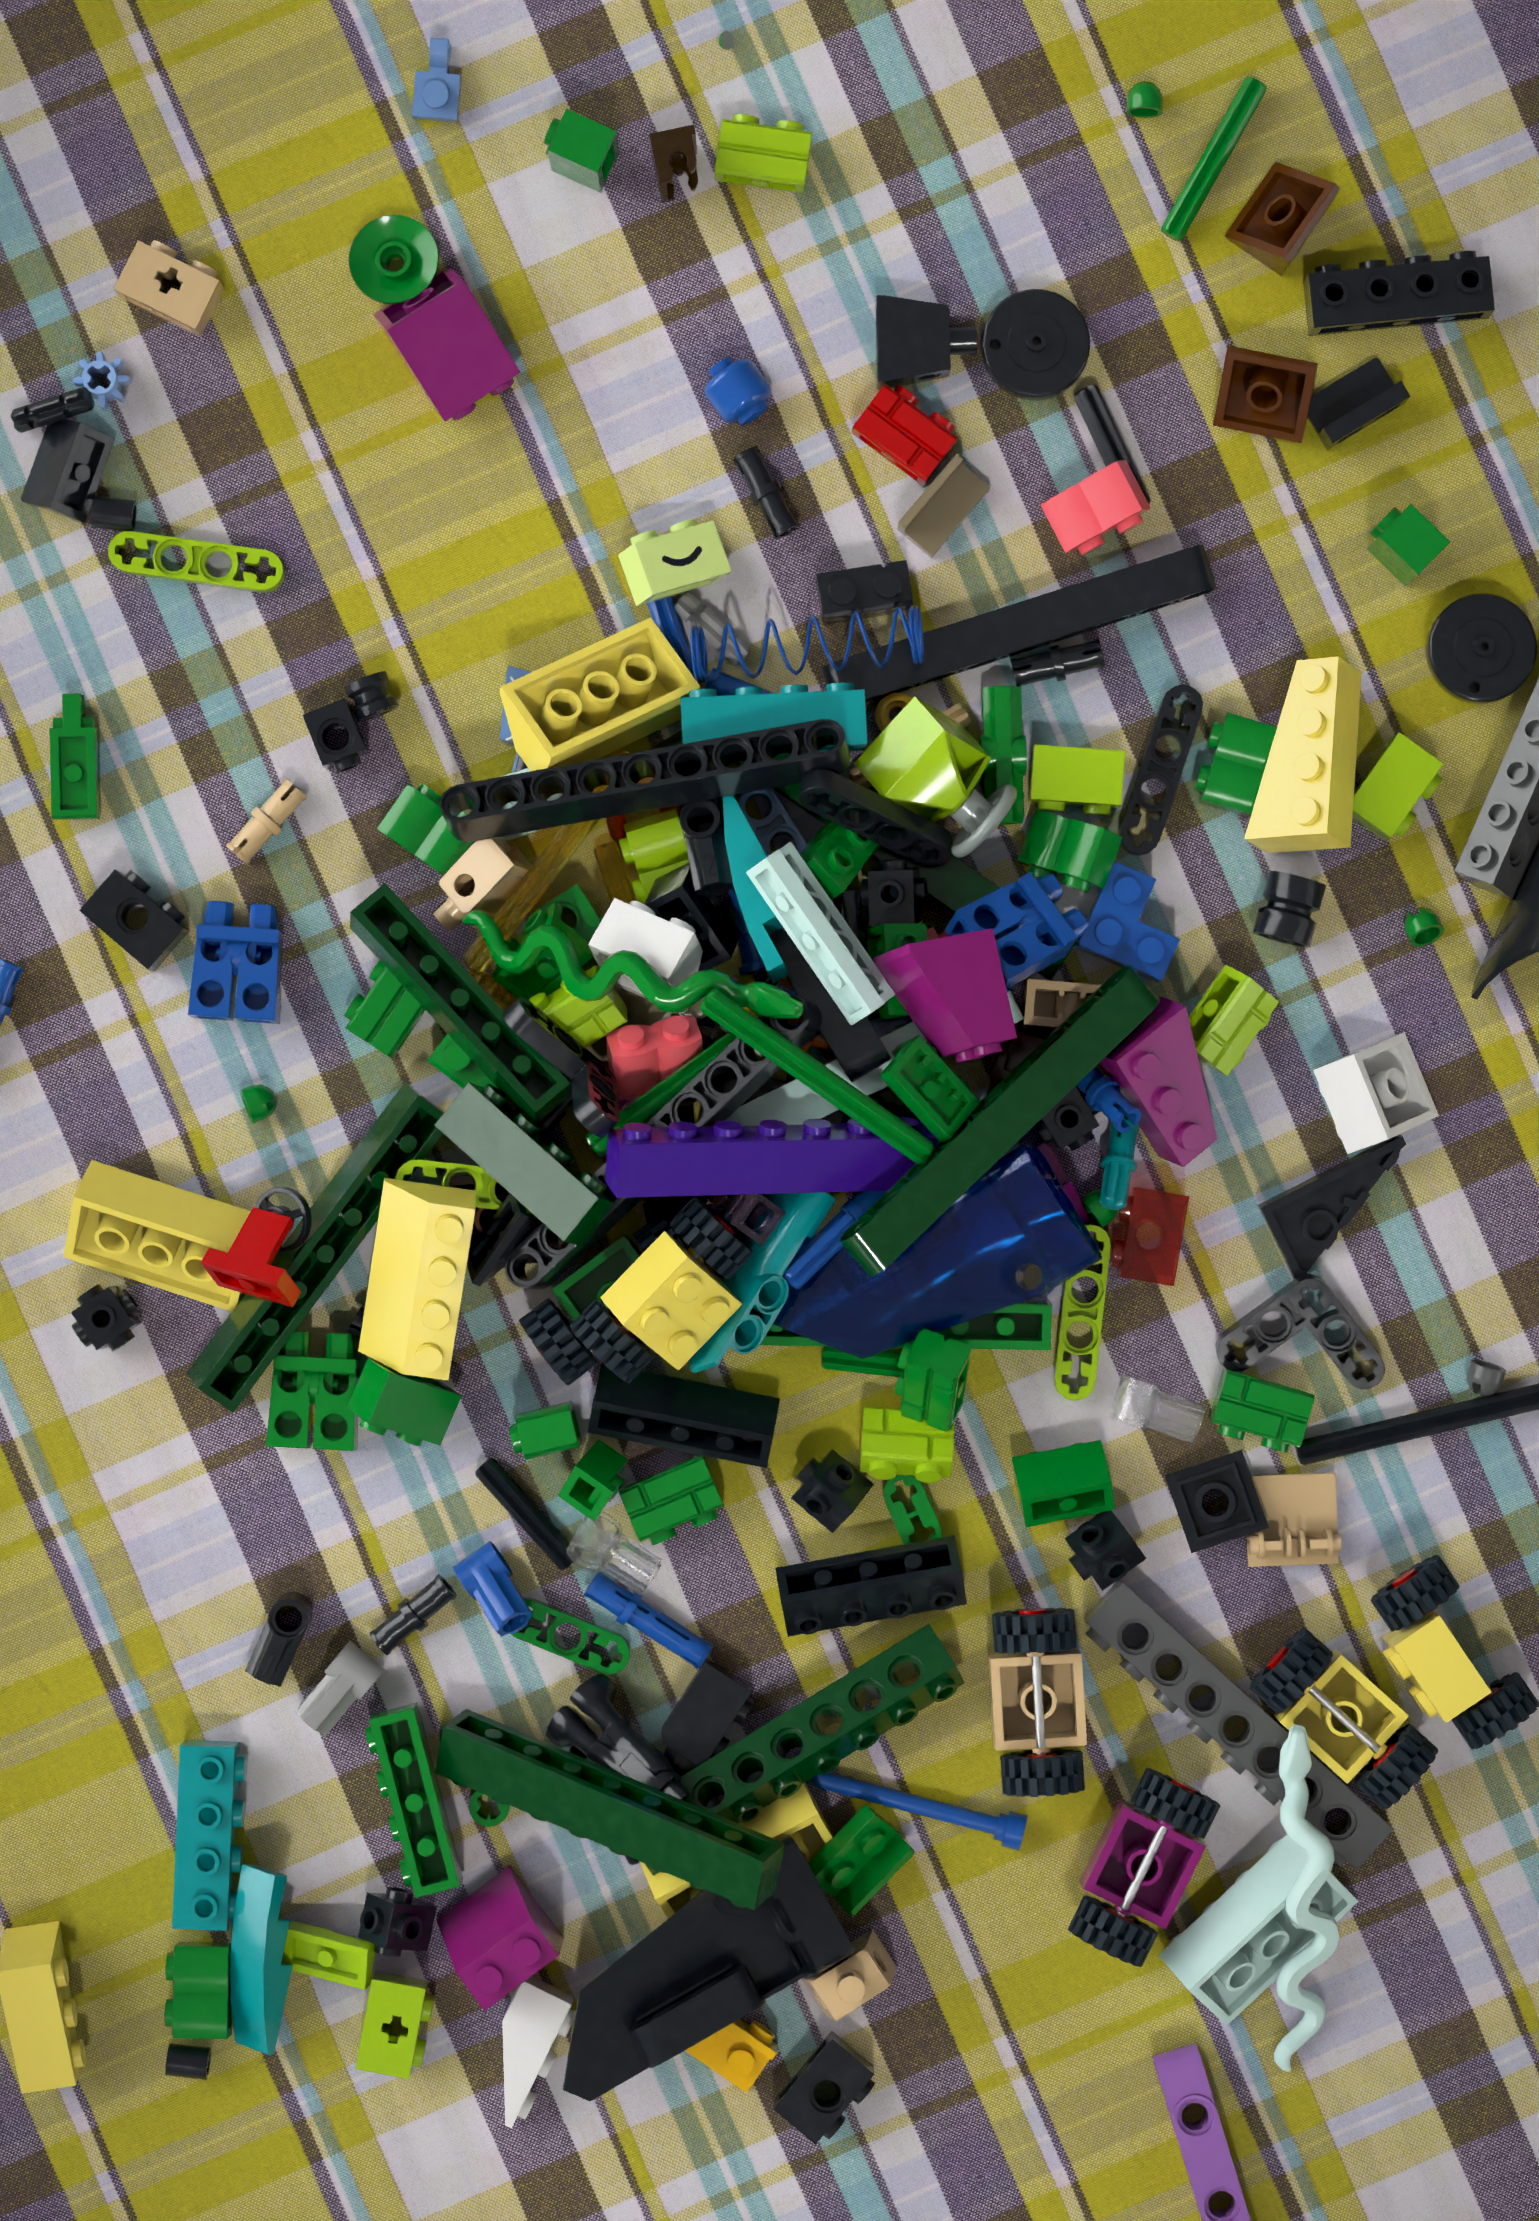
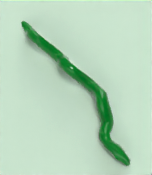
M474 910L466 914L462 920L464 925H476L479 928L492 959L502 970L508 973L526 972L535 964L545 949H551L567 990L573 996L587 1002L604 998L612 991L621 975L626 974L633 980L645 998L662 1012L672 1014L685 1012L705 997L712 989H717L741 1007H748L755 1015L760 1017L799 1018L803 1014V1003L792 998L783 989L763 982L741 985L736 983L727 973L716 969L695 972L679 985L670 986L641 955L628 950L617 951L607 957L595 976L590 978L582 970L571 939L558 927L540 925L529 933L518 951H512L508 944H506L497 923L486 911Z

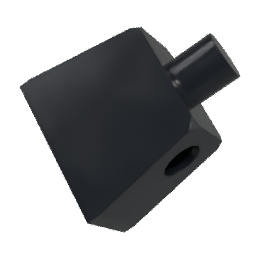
M876 295L877 389H881L884 384L893 388L897 385L904 386L948 377L951 369L950 355H977L976 327L950 328L949 306Z

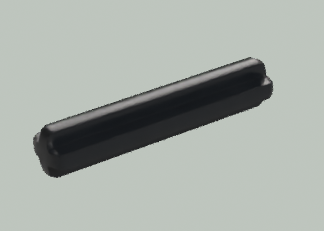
M1093 384L1080 389L1074 394V400L1105 466L1116 461L1126 460L1150 504L1151 499L1099 387Z
M490 1458L486 1460L476 1470V1477L560 1570L567 1569L577 1560L579 1556L578 1551L495 1459Z

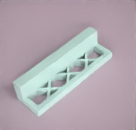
M791 842L776 850L746 872L850 1025L871 1014L885 1004L884 1002L896 995Z

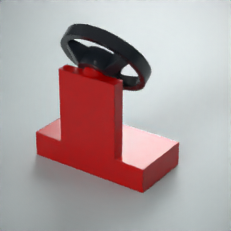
M278 1187L266 1191L258 1199L255 1207L252 1208L229 1252L226 1253L209 1248L201 1264L220 1287L294 1307L301 1291L285 1269L272 1266L271 1263L278 1251L294 1250L300 1247L308 1238L312 1225V1216L307 1201L298 1191L289 1187ZM282 1192L290 1195L298 1203L300 1209L291 1211L286 1206H274L268 1199L275 1193ZM302 1216L303 1226L299 1237L291 1245L282 1246L288 1232L293 1227L294 1219Z

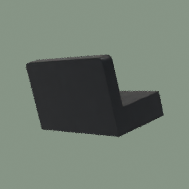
M1374 358L1314 394L1310 404L1308 420L1328 451L1404 405L1410 398V394L1402 381L1394 385L1380 360Z
M63 419L48 424L21 496V501L29 505L46 508L73 521L85 523L115 438L81 422Z

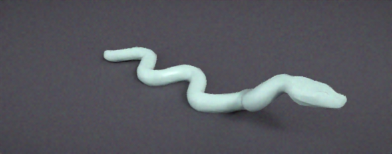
M1302 1725L1290 1727L1288 1738L1281 1748L1279 1775L1285 1787V1797L1280 1806V1822L1289 1838L1308 1853V1860L1287 1895L1285 1909L1294 1924L1315 1932V1937L1308 1946L1283 1965L1276 1981L1278 1997L1286 2005L1302 2010L1305 2013L1299 2023L1281 2039L1275 2049L1274 2062L1285 2072L1291 2071L1290 2059L1293 2053L1318 2032L1326 2016L1324 2000L1317 1993L1300 1987L1299 1983L1309 1972L1325 1962L1333 1954L1339 1940V1930L1335 1919L1326 1912L1309 1907L1315 1894L1329 1876L1335 1859L1334 1849L1329 1838L1305 1819L1309 1799L1305 1777L1310 1771L1312 1761L1306 1729Z

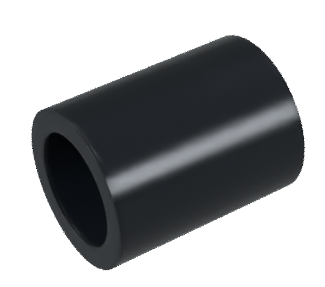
M94 496L91 509L92 528L134 531L137 516L136 500Z
M170 2043L166 2058L165 2075L207 2080L211 2063V2048Z

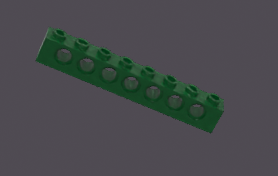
M927 1624L681 1776L680 1784L691 1794L687 1802L735 1823L749 1822L761 1813L762 1808L777 1799L792 1796L800 1789L801 1784L817 1774L822 1775L832 1771L839 1765L841 1759L854 1751L865 1750L871 1747L883 1733L895 1726L908 1724L915 1719L919 1711L933 1702H942L950 1698L957 1688L965 1682L930 1624ZM912 1675L919 1676L914 1684L901 1686L907 1677ZM880 1699V1703L874 1709L863 1710L864 1705L870 1700ZM834 1723H841V1727L835 1733L824 1734L828 1726ZM802 1747V1751L798 1756L792 1759H785L786 1754L791 1749ZM763 1771L759 1780L753 1783H746L747 1778L752 1773ZM724 1795L719 1805L707 1807L713 1797ZM645 1864L653 1876L659 1873Z

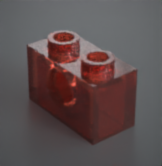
M1132 1187L1131 1195H1128L1127 1205L1119 1210L1118 1221L1126 1222L1123 1240L1115 1239L1111 1256V1266L1118 1267V1277L1174 1286L1189 1196ZM1147 1222L1155 1224L1160 1231V1240L1151 1249L1141 1247L1136 1238L1138 1228Z

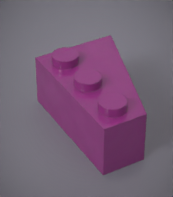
M1160 996L1158 1006L1099 1064L1106 1075L1112 1077L1118 1083L1123 1096L1140 1110L1141 1118L1138 1125L1157 1155L1174 1164L1185 1167L1218 1139L1186 1006Z

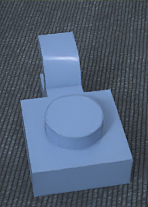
M431 37L429 72L415 70L412 106L413 119L458 123L462 77L461 74L449 73L451 55L449 39Z

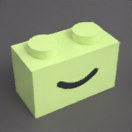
M689 519L671 526V533L658 536L656 530H650L630 539L632 545L621 552L618 557L636 606L715 584L732 572L714 520L697 525L695 519Z

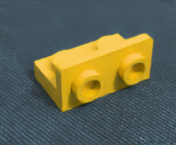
M739 2019L685 2051L747 2093L768 2061L773 2060L778 2053V2044L772 2041L775 2035L762 2024L753 2020L748 2025Z

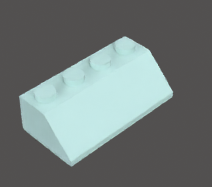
M1288 1835L1276 1841L1252 1868L1243 1872L1237 1878L1234 1885L1217 1901L1209 1904L1202 1912V1915L1183 1933L1176 1935L1169 1943V1946L1159 1954V1957L1183 1985L1226 2026L1278 1978L1283 1965L1308 1946L1315 1937V1932L1294 1924L1285 1909L1287 1895L1308 1860L1307 1851L1289 1838ZM1330 1872L1325 1883L1315 1894L1309 1907L1326 1912L1337 1922L1359 1901Z

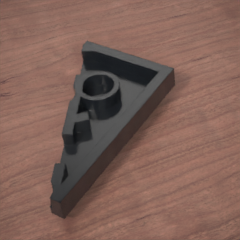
M1399 1134L1257 1205L1293 1280L1301 1275L1308 1274L1307 1272L1325 1249L1329 1250L1335 1242L1339 1230L1351 1221L1370 1196L1368 1192L1384 1171H1389L1399 1158L1401 1149L1406 1145L1402 1135Z

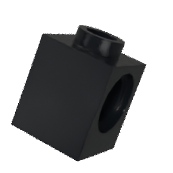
M345 698L303 715L322 766L326 770L334 767L336 773H341L362 764L360 757L369 752L351 707ZM335 727L346 728L349 732L348 744L340 750H331L326 745L327 733Z

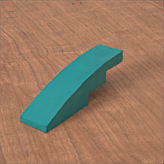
M734 796L722 797L724 835L733 886L749 934L774 984L789 975L782 958L769 935L782 929L783 926L746 874L749 869L765 859L767 855Z
M242 1864L234 1908L230 1954L231 2009L235 2042L267 2055H274L293 1966L282 1961L290 1920L279 1917L287 1875L256 1864Z

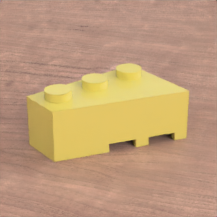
M60 1921L7 1928L0 1951V1995L21 2093L76 2086L79 2068L86 2065V2053L83 2040H77L76 2035L77 2009L75 2001L71 1999L69 1971L65 1959Z

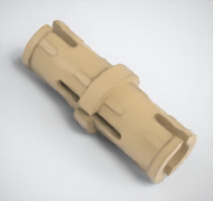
M285 778L281 786L260 809L256 806L250 812L253 817L232 841L227 843L226 847L248 865L253 856L273 834L278 836L283 831L280 826L301 802L307 799V796Z

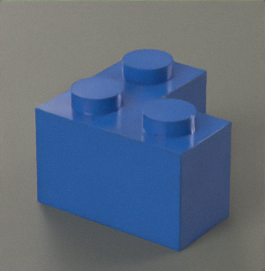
M1114 861L1105 888H1100L1088 915L1087 921L1089 926L1078 939L1075 948L1121 968L1131 965L1139 976L1155 983L1161 982L1180 939L1139 921L1156 879Z

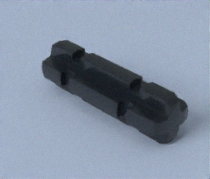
M81 387L13 409L11 419L14 422L16 431L23 433L91 411L94 408L95 402L92 399L91 392L87 388Z

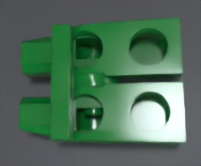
M294 1331L280 1350V1355H276L273 1362L274 1371L266 1446L311 1448L313 1405H315L313 1449L357 1451V1415L347 1409L359 1380L360 1360L354 1359L353 1335L327 1333L326 1358L309 1357L310 1332Z

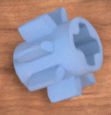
M98 351L96 361H92L89 364L84 360L79 361L84 370L82 377L74 378L73 383L77 387L87 388L91 392L92 399L98 400L103 411H107L108 402L114 399L122 403L126 401L121 394L122 385H129L132 383V380L127 375L118 374L124 364L119 357L109 364L106 362L104 354ZM100 374L103 377H107L111 382L110 386L106 389L100 385L98 386L94 381L95 376Z

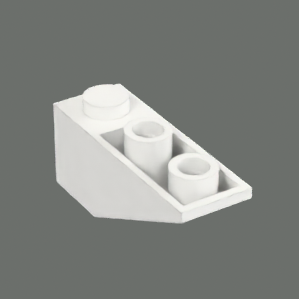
M533 1976L518 1986L502 2021L505 2126L512 2128L517 2116L524 2120L526 2119L537 2096L530 2089L537 2075L546 2078L557 2055L550 2048L557 2034L566 2037L576 2014L575 2011L570 2009L574 1996Z

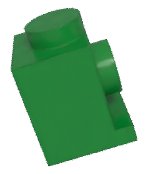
M598 1439L575 1465L560 1490L558 1497L595 1522L607 1502H611L625 1482L619 1475L624 1470L628 1459Z

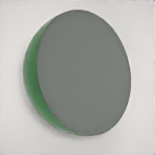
M725 31L719 36V45L723 49L729 50L733 47L734 38L730 32Z

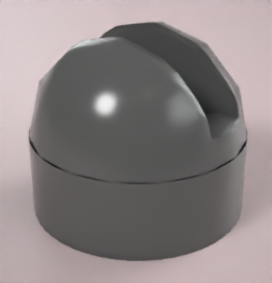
M1472 1359L1467 1372V1383L1473 1392L1481 1391V1395L1490 1396L1501 1387L1506 1370L1490 1362Z

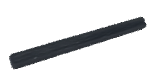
M1539 1383L1303 1439L1300 1448L1295 1446L1297 1458L1300 1464L1307 1465L1539 1410Z

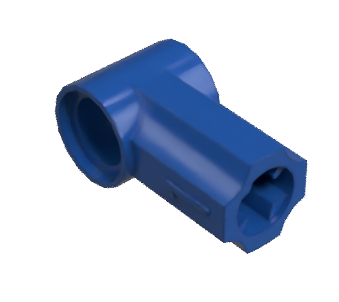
M491 1541L453 1566V1570L469 1595L478 1601L492 1627L501 1637L506 1634H515L528 1625V1621L533 1616V1613L511 1579L513 1575L511 1568Z

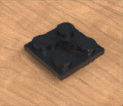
M1243 1449L1165 1475L1191 1553L1270 1527ZM1219 1489L1227 1495L1229 1506L1225 1513L1216 1515L1206 1509L1204 1497L1209 1490Z

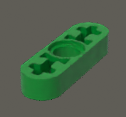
M523 1597L528 1607L534 1609L532 1617L545 1623L547 1613L556 1618L550 1624L547 1631V1641L537 1637L542 1629L534 1625H529L526 1631L520 1630L515 1634L511 1633L513 1637L603 1674H616L626 1667L630 1658V1646L621 1634L534 1598ZM572 1623L578 1627L581 1633V1640L577 1646L566 1649L557 1644L554 1633L559 1625ZM588 1631L598 1634L593 1643L606 1647L609 1641L616 1642L618 1644L617 1652L623 1655L620 1661L613 1659L610 1665H605L601 1662L603 1655L595 1650L590 1649L589 1658L579 1655L587 1644Z

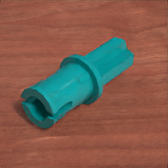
M1127 1119L1123 1120L1130 1126L1131 1130L1124 1133L1119 1132L1114 1124L1110 1122L1107 1154L1101 1159L1104 1175L1100 1204L1102 1207L1114 1211H1119L1127 1205L1131 1173L1137 1169V1163L1133 1158L1139 1125L1134 1126Z

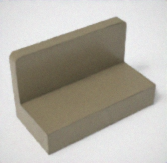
M958 453L898 523L897 530L931 558L991 488L963 464L964 458Z

